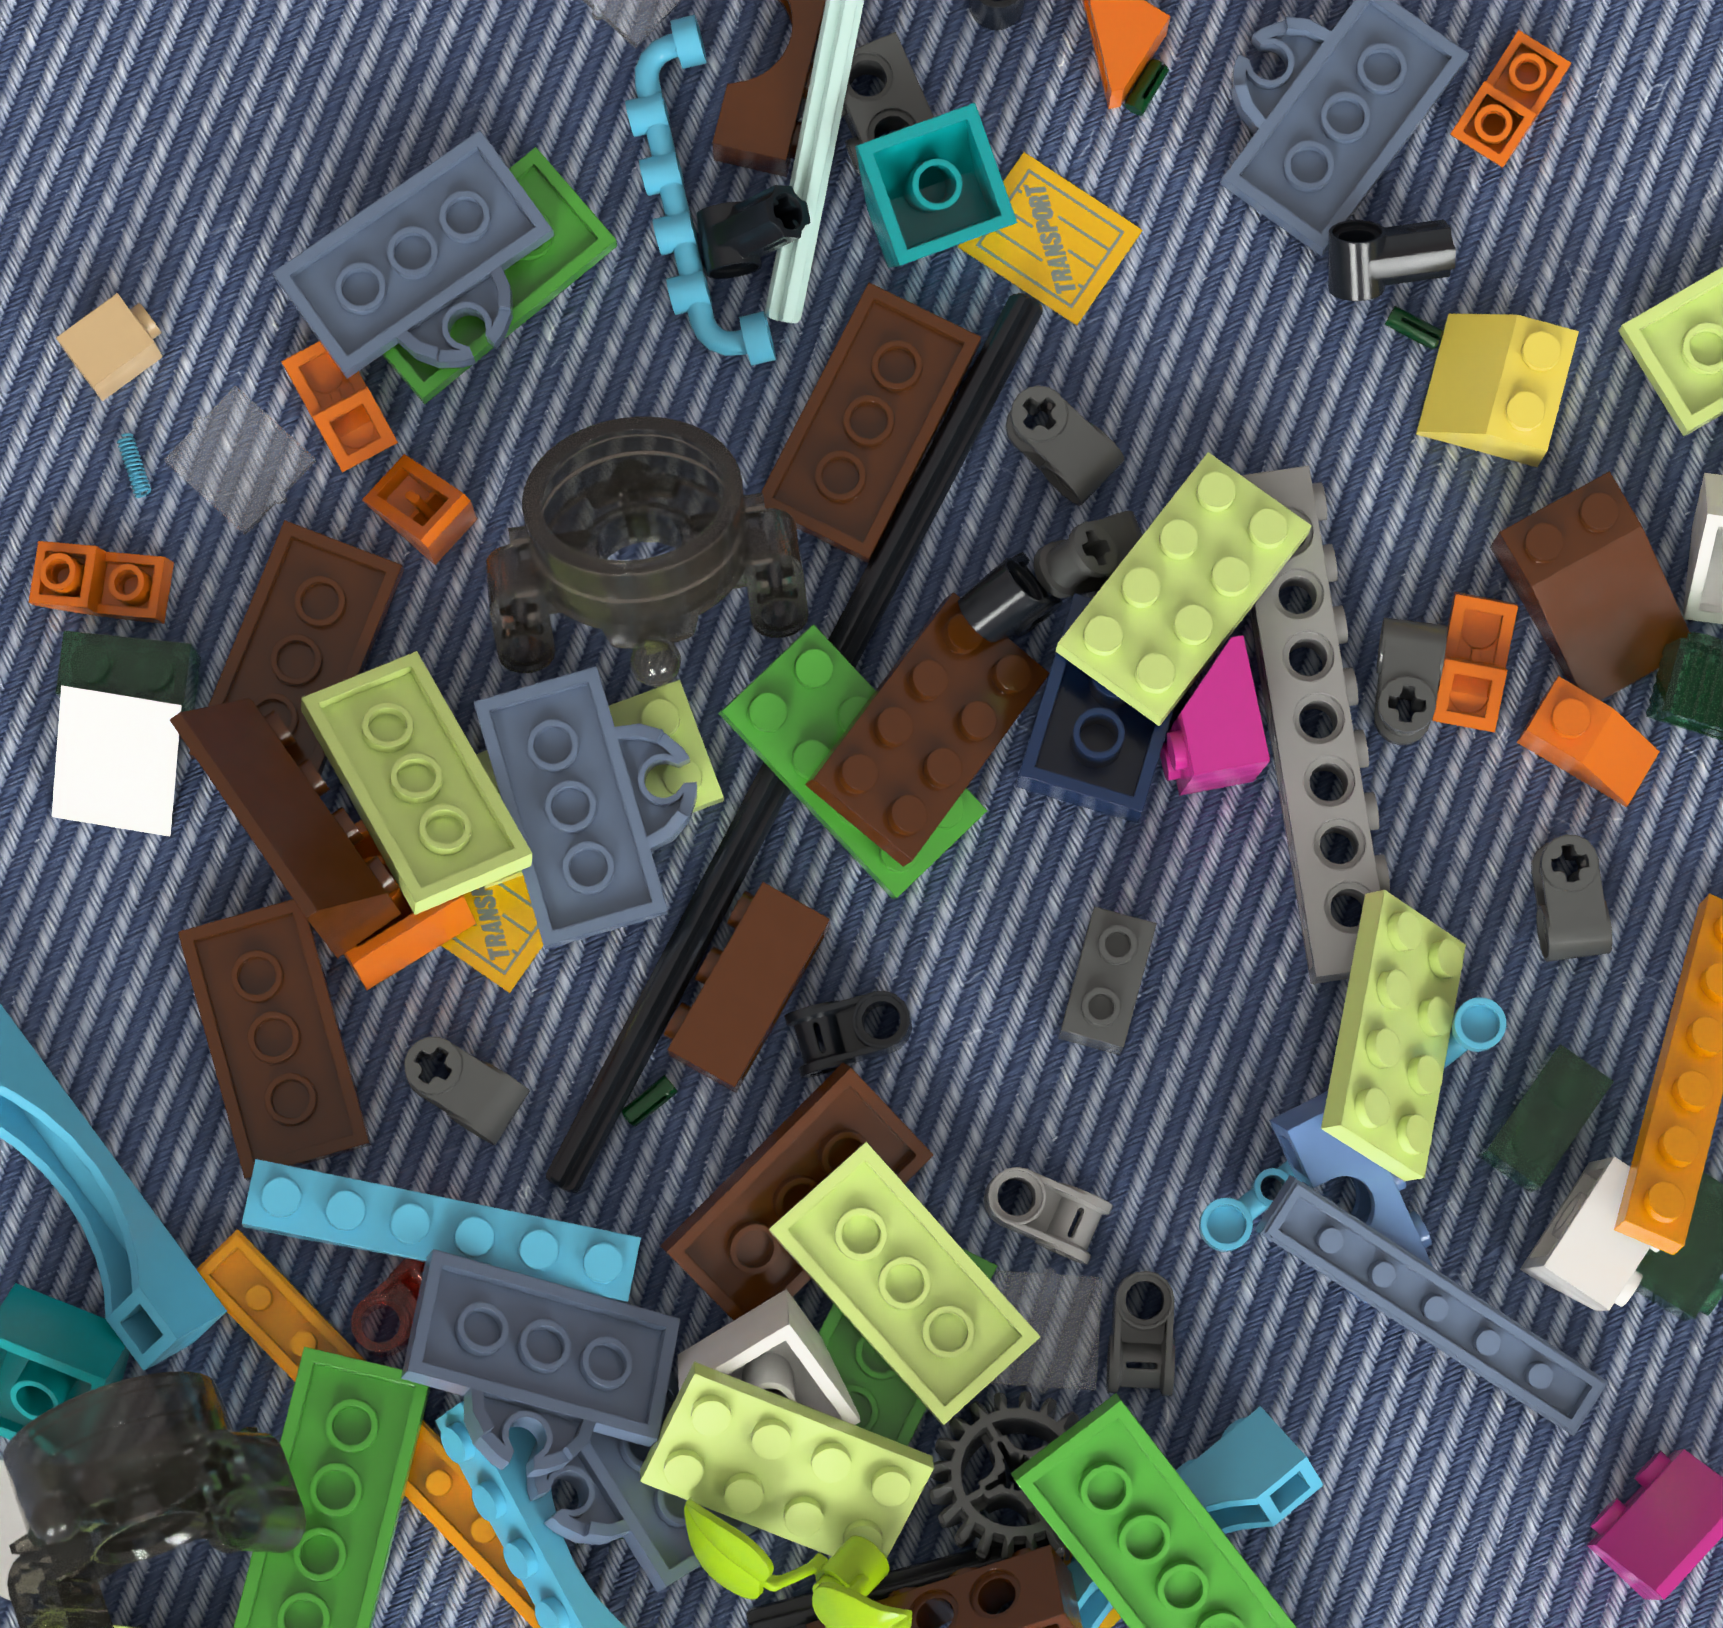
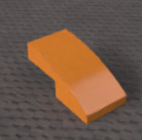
M320 341L281 361L342 473L398 443L359 371L346 379Z
M1454 592L1447 626L1441 680L1438 683L1436 709L1432 721L1495 733L1508 671L1506 664L1518 610L1517 603Z

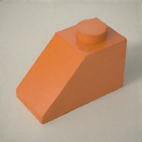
M1560 676L1549 687L1516 742L1625 807L1629 805L1660 752L1614 708Z

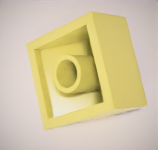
M1449 313L1416 435L1538 467L1548 451L1579 331L1521 315Z

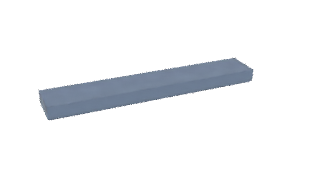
M1289 1175L1255 1228V1231L1572 1436L1576 1434L1608 1384V1381L1291 1175Z

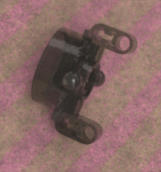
M637 416L608 420L581 429L558 442L537 462L527 478L522 496L525 526L508 528L510 544L497 548L486 559L485 569L489 609L498 658L505 668L517 673L540 671L550 665L554 659L555 642L551 614L563 613L582 624L602 629L610 645L615 648L633 649L630 658L632 672L638 681L647 686L661 687L670 683L679 673L681 655L674 643L692 637L695 633L698 616L718 604L732 589L747 587L751 621L754 629L763 636L770 638L788 637L802 630L808 621L809 614L797 527L793 517L783 510L765 508L763 493L744 495L739 466L731 452L717 438L694 425L668 418ZM640 542H659L676 548L673 551L651 558L607 560L609 556L621 548Z
M176 1371L142 1375L114 1382L78 1395L46 1411L24 1426L9 1441L3 1452V1463L27 1534L9 1545L12 1554L20 1555L13 1562L7 1581L9 1597L20 1628H114L98 1582L124 1565L155 1557L195 1539H207L211 1547L227 1554L239 1551L285 1553L300 1543L305 1532L306 1517L304 1507L280 1443L271 1434L258 1432L256 1427H244L240 1431L233 1430L217 1383L209 1376L200 1373Z

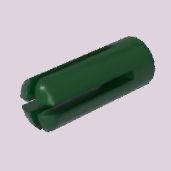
M1151 59L1124 106L1132 113L1143 116L1169 72V68L1165 64L1162 65L1161 61Z
M1394 306L1385 323L1386 326L1431 350L1438 346L1443 334L1441 329L1397 306Z
M663 1075L622 1109V1114L629 1124L636 1127L678 1093V1091L668 1078Z

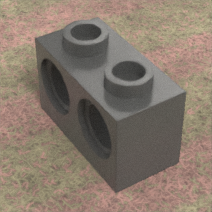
M896 32L854 50L841 117L844 116L853 138L845 140V145L859 176L860 170L855 149L856 145L876 139L885 131H898L934 118ZM873 75L878 77L885 87L880 93L867 97L857 94L852 89L851 84L859 76Z
M1094 906L1058 1039L1117 1055L1121 1054L1157 923Z

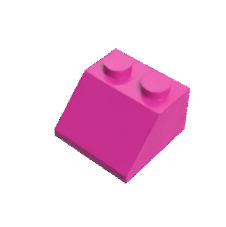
M1243 635L1229 639L1166 734L1167 742L1163 743L1160 753L1161 764L1166 780H1176L1179 796L1254 782L1270 762Z
M1685 1449L1674 1450L1668 1457L1661 1450L1658 1451L1634 1477L1641 1487L1625 1504L1618 1498H1615L1590 1525L1597 1534L1587 1546L1646 1600H1665L1723 1537V1477Z

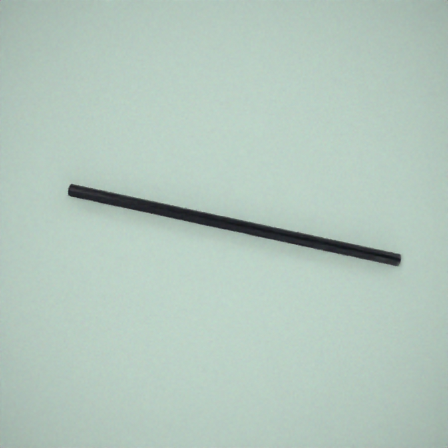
M1018 293L1009 296L828 639L854 668H856L1043 313L1042 305L1025 294ZM764 762L546 1173V1179L550 1183L569 1193L580 1191L791 791Z

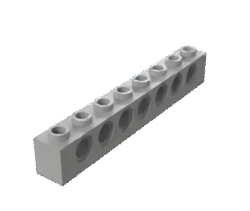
M1308 465L1241 476L1312 525L1308 536L1302 542V546L1294 552L1249 610L1310 984L1349 979L1359 925L1346 927L1336 922L1331 914L1332 900L1339 896H1351L1358 900L1363 907L1365 894L1381 890L1390 892V879L1385 855H1374L1370 831L1379 830V813L1374 792L1364 793L1360 768L1369 767L1368 747L1364 730L1353 731L1349 706L1358 705L1359 702L1357 681L1353 667L1343 668L1339 644L1348 643L1346 616L1342 605L1332 606L1329 582L1338 580L1337 562L1333 545H1322L1318 522L1327 520L1326 496L1322 482L1312 483ZM1289 586L1301 587L1310 595L1312 608L1301 614L1291 613L1281 605L1279 592ZM1302 647L1314 650L1322 660V671L1312 676H1304L1297 673L1290 665L1289 653ZM1310 709L1325 712L1332 721L1333 732L1324 738L1310 737L1300 726V714ZM1320 771H1328L1335 774L1342 782L1343 795L1333 801H1325L1318 798L1310 788V777ZM1331 833L1344 835L1353 846V859L1343 864L1330 862L1321 852V838Z

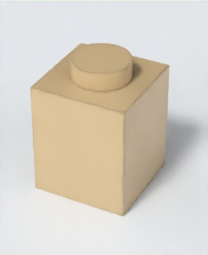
M118 293L56 337L67 356L101 401H104L163 357L153 341L154 338L162 333L156 323L140 303L129 309Z

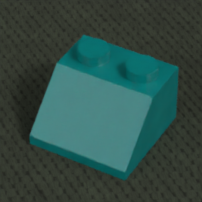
M975 103L855 146L867 211L888 268L907 264L1017 223Z
M14 1284L0 1306V1436L79 1468H85L124 1377L130 1353L105 1318L20 1284Z

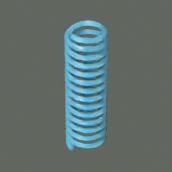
M131 433L121 434L122 437L130 436L117 441V444H119L118 448H121L120 452H123L121 454L123 456L122 460L125 461L123 464L128 469L126 472L129 473L128 477H131L129 479L131 481L130 485L133 486V493L136 494L135 498L144 497L152 489L149 488V480H147L143 463H141L142 459H140L136 442H134V435Z

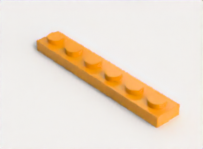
M1710 893L1698 906L1614 1227L1615 1231L1672 1255L1685 1246L1723 1095V899Z

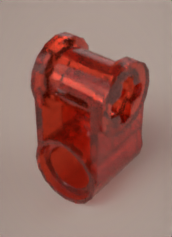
M406 1258L391 1272L383 1283L361 1300L354 1309L351 1318L352 1333L359 1345L369 1354L379 1357L393 1356L408 1345L422 1280L421 1273L424 1271L425 1266L424 1261ZM382 1308L393 1310L398 1314L400 1320L399 1330L394 1338L381 1343L368 1339L364 1332V1324L369 1314Z

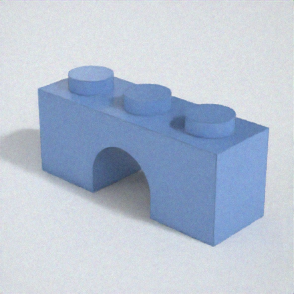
M1328 1091L1269 1120L1295 1178L1315 1188L1333 1178L1349 1176L1356 1190L1355 1206L1351 1214L1433 1267L1425 1248L1432 1245L1430 1234L1416 1211L1408 1212L1400 1194V1191L1406 1188V1182L1321 1129ZM1349 1292L1350 1294H1352L1353 1296H1355L1356 1298H1358V1299L1361 1300L1362 1302L1367 1303V1302L1363 1301L1362 1299H1360L1359 1297H1357L1356 1295H1354L1353 1293Z

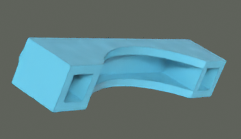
M0 1004V1138L11 1144L44 1174L64 1198L80 1223L96 1258L104 1291L105 1319L142 1370L145 1371L193 1344L227 1310Z
M255 1159L242 1220V1227L424 1262L430 1252L436 1249L623 1303H627L629 1300L641 1237L258 1159Z
M464 1401L436 1419L435 1422L441 1431L443 1448L449 1458L458 1463L472 1489V1499L477 1511L485 1520L490 1522L504 1548L503 1555L509 1570L515 1577L521 1579L533 1601L535 1616L541 1628H627L595 1596L576 1567L564 1538L554 1533L544 1524L556 1513L552 1488L542 1498L533 1501L529 1499L526 1464L537 1441L534 1435L522 1427L509 1428V1440L514 1453L510 1463L501 1470L492 1465L473 1445L464 1423Z
M1261 1406L1249 1416L1240 1418L1230 1424L1220 1440L1197 1459L1185 1462L1176 1470L1225 1534L1242 1529L1274 1527L1324 1485L1308 1458ZM1073 1556L1067 1568L1072 1573L1082 1627L1098 1628L1113 1606Z

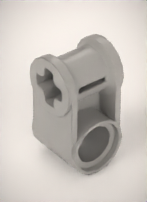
M1021 1167L1008 1168L996 1175L987 1185L984 1194L985 1210L994 1222L1034 1240L1036 1244L1047 1250L1084 1265H1088L1092 1257L1087 1250L1102 1215H1110L1113 1208L1111 1203L1096 1195L1069 1184L1058 1183ZM1005 1181H1020L1030 1190L1032 1197L1031 1207L1024 1215H1010L999 1205L998 1190ZM1079 1210V1218L1069 1238V1229L1072 1225V1222L1075 1218L1077 1211Z

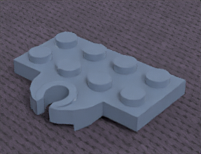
M1354 0L1332 31L1311 19L1286 16L1283 21L1258 30L1252 35L1250 43L1258 52H1272L1278 55L1285 64L1286 72L1277 79L1266 80L1260 78L1253 71L1250 59L1239 54L1233 67L1231 96L1240 119L1255 134L1223 175L1220 185L1320 256L1329 247V229L1333 225L1351 218L1469 57V53L1393 0Z
M479 130L273 271L272 274L346 379L397 344H400L416 360L437 368H465L476 364L469 346L457 343L451 338L450 332L453 324L464 316L480 318L486 325L485 336L487 342L497 350L504 341L513 319V294L504 270L554 237L551 226L488 139Z
M597 666L474 701L501 799L533 853L531 866L523 869L522 873L545 950L669 914L651 852L673 842L690 822L697 801V782L684 783L676 794L667 798H660L652 795L647 790L645 781L650 770L658 765L667 764L681 768L690 763V758L685 750L664 733L662 729L640 723L615 727Z
M433 1249L425 1261L401 1379L464 1396V1423L472 1443L492 1465L501 1470L510 1463L514 1453L509 1440V1428L522 1427L529 1430L537 1440L538 1451L526 1464V1476L539 1477L562 1469L589 1443L593 1432L651 1447L658 1440L680 1318Z
M672 1370L661 1426L679 1393L678 1379ZM593 1432L589 1443L562 1469L539 1477H527V1492L530 1501L542 1498L547 1494L555 1479L569 1482L578 1494L579 1503L577 1509L561 1508L544 1524L554 1533L579 1544L602 1545L623 1537L657 1593L701 1566L691 1547L686 1528L684 1506L687 1500L640 1482V1468L651 1447ZM537 1441L534 1445L528 1462L536 1455L538 1451ZM703 1507L747 1536L759 1529Z

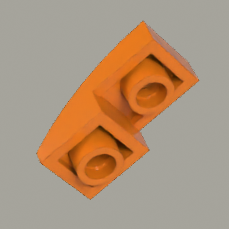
M1518 30L1450 135L1504 168L1571 66V62Z
M38 541L28 603L35 606L87 615L165 624L174 562L162 556L106 552L100 547L92 545Z

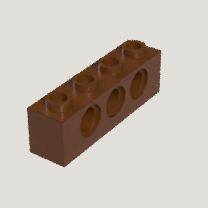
M1051 1545L1042 1548L1036 1547L1032 1551L1030 1548H1024L1014 1552L1011 1558L980 1568H962L953 1572L946 1579L919 1588H901L893 1591L887 1598L876 1601L890 1607L912 1610L911 1628H940L949 1621L952 1622L947 1628H1083L1072 1573ZM1013 1601L1006 1611L997 1614L1003 1605ZM820 1620L806 1624V1628L826 1627Z

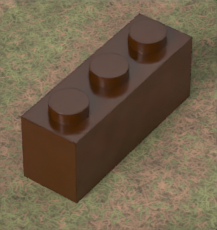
M762 882L755 895L744 891L728 919L727 924L735 928V931L724 951L715 946L710 950L695 980L704 984L692 1007L681 1002L664 1032V1036L672 1040L667 1049L670 1057L735 1093L739 1090L830 929L829 918Z

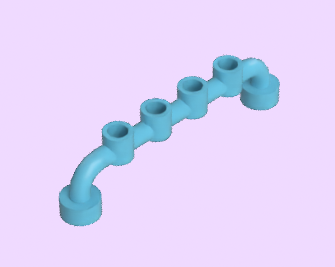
M695 14L670 21L672 33L652 41L641 53L635 68V88L638 98L625 101L634 137L647 135L651 157L639 160L646 193L648 196L660 194L665 216L653 219L657 244L662 256L674 253L679 276L666 279L672 308L675 315L688 313L690 325L696 338L710 351L724 356L748 354L751 366L776 360V353L765 311L739 317L741 330L738 331L722 329L714 318L711 295L698 249L696 230L687 202L683 174L675 150L670 118L659 81L660 70L666 62L679 57L682 69L706 64L707 57Z
M1483 997L1472 998L1456 1010L1452 1020V1030L1450 1032L1444 1069L1466 1051H1485L1495 1046L1502 1039L1506 1031V1017L1502 1008L1496 1002ZM1288 1161L1278 1168H1269L1262 1171L1254 1179L1251 1189L1239 1199L1220 1198L1210 1203L1204 1209L1199 1220V1231L1202 1239L1209 1247L1217 1251L1228 1252L1238 1249L1249 1239L1253 1229V1220L1267 1210L1273 1200L1263 1196L1261 1182L1265 1178H1275L1283 1186L1289 1175L1295 1178Z

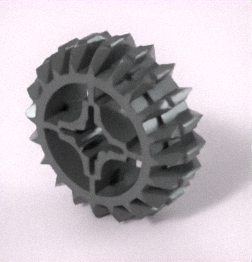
M1027 1391L1021 1392L1019 1396V1408H1007L1005 1394L996 1393L994 1395L995 1412L987 1414L981 1403L974 1401L969 1405L971 1418L974 1422L973 1425L958 1417H953L949 1422L952 1434L959 1441L949 1438H938L935 1443L936 1452L948 1460L933 1462L934 1470L930 1475V1478L944 1482L930 1490L931 1503L949 1505L938 1515L939 1524L942 1528H950L963 1523L954 1536V1542L959 1548L968 1546L976 1537L980 1539L977 1545L976 1558L982 1562H986L990 1558L994 1547L1002 1549V1560L1011 1558L1014 1551L1024 1548H1030L1032 1551L1036 1547L1051 1545L1061 1558L1064 1556L1063 1542L1022 1490L1014 1491V1484H1012L1010 1489L1004 1487L1006 1485L1004 1460L1010 1470L1017 1469L1046 1446L1044 1445L1032 1451L1021 1450L1010 1442L1007 1434L1032 1435L1050 1444L1079 1421L1078 1415L1071 1411L1065 1414L1059 1421H1055L1057 1402L1052 1398H1047L1043 1402L1040 1412L1031 1410L1032 1397L1031 1393ZM985 1444L994 1468L986 1478L978 1482L979 1489L966 1496L962 1486L965 1468L972 1455ZM1008 1508L1017 1511L1026 1523H1031V1525L1019 1527L1001 1525L987 1519L979 1512L985 1509L990 1514L993 1511Z

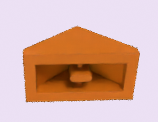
M1082 0L1108 109L1121 107L1166 37L1170 15L1145 0Z
M405 454L362 499L370 509L434 565L442 559L477 520L471 500L463 492Z

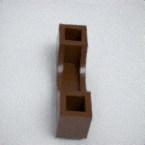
M778 0L791 22L792 33L789 44L776 64L763 74L746 81L727 84L712 142L714 161L787 177L791 158L795 159L802 124L801 118L807 99L826 0Z

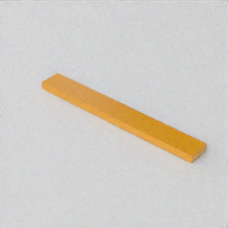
M239 1229L228 1237L197 1268V1271L225 1307L227 1313L294 1382L296 1381L304 1347L367 1361ZM423 1419L404 1495L533 1628H541L535 1616V1605L521 1579L515 1577L509 1570L503 1555L504 1548L490 1522L485 1520L477 1511L472 1499V1489L458 1463L449 1458L443 1448L441 1437Z

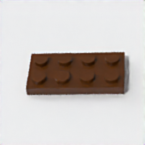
M868 282L755 503L756 508L869 563L981 344L982 337Z
M284 520L208 706L250 698L263 717L275 710L296 740L286 750L297 765L308 758L321 776L328 758L301 712V698L363 673L403 575V565ZM189 751L191 758L196 759L192 752Z
M954 592L943 600L805 784L903 867L914 860L1050 674L1009 638L994 643L977 633L963 616L958 604L960 597Z
M291 899L179 931V939L244 1179L247 1181L251 1180L255 1159L296 1167L372 1145L313 929L295 901Z
M843 1062L660 1247L734 1321L786 1289L794 1297L811 1279L768 1229L865 1142L872 1147L904 1184L934 1154L862 1078Z

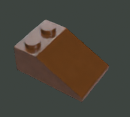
M1610 471L1500 531L1490 546L1567 680L1600 701L1696 648L1645 531Z

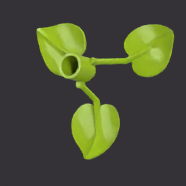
M691 1497L685 1502L686 1528L696 1558L709 1576L734 1594L754 1600L763 1593L764 1588L775 1592L814 1574L816 1583L812 1588V1605L815 1614L826 1626L825 1628H911L912 1610L883 1605L867 1597L888 1575L890 1568L884 1554L866 1538L856 1535L851 1536L829 1560L823 1554L817 1553L807 1564L785 1574L774 1575V1566L771 1559L756 1542L734 1526L694 1502Z

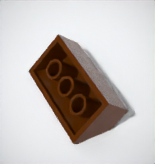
M247 698L180 712L169 719L302 913L337 958L401 914L389 897L390 893L399 888L377 855L368 862H365L354 845L364 839L363 835L343 807L332 814L328 810L320 796L328 792L330 788L308 758L298 765L293 760L286 748L295 743L296 740L275 710L263 717L253 701Z

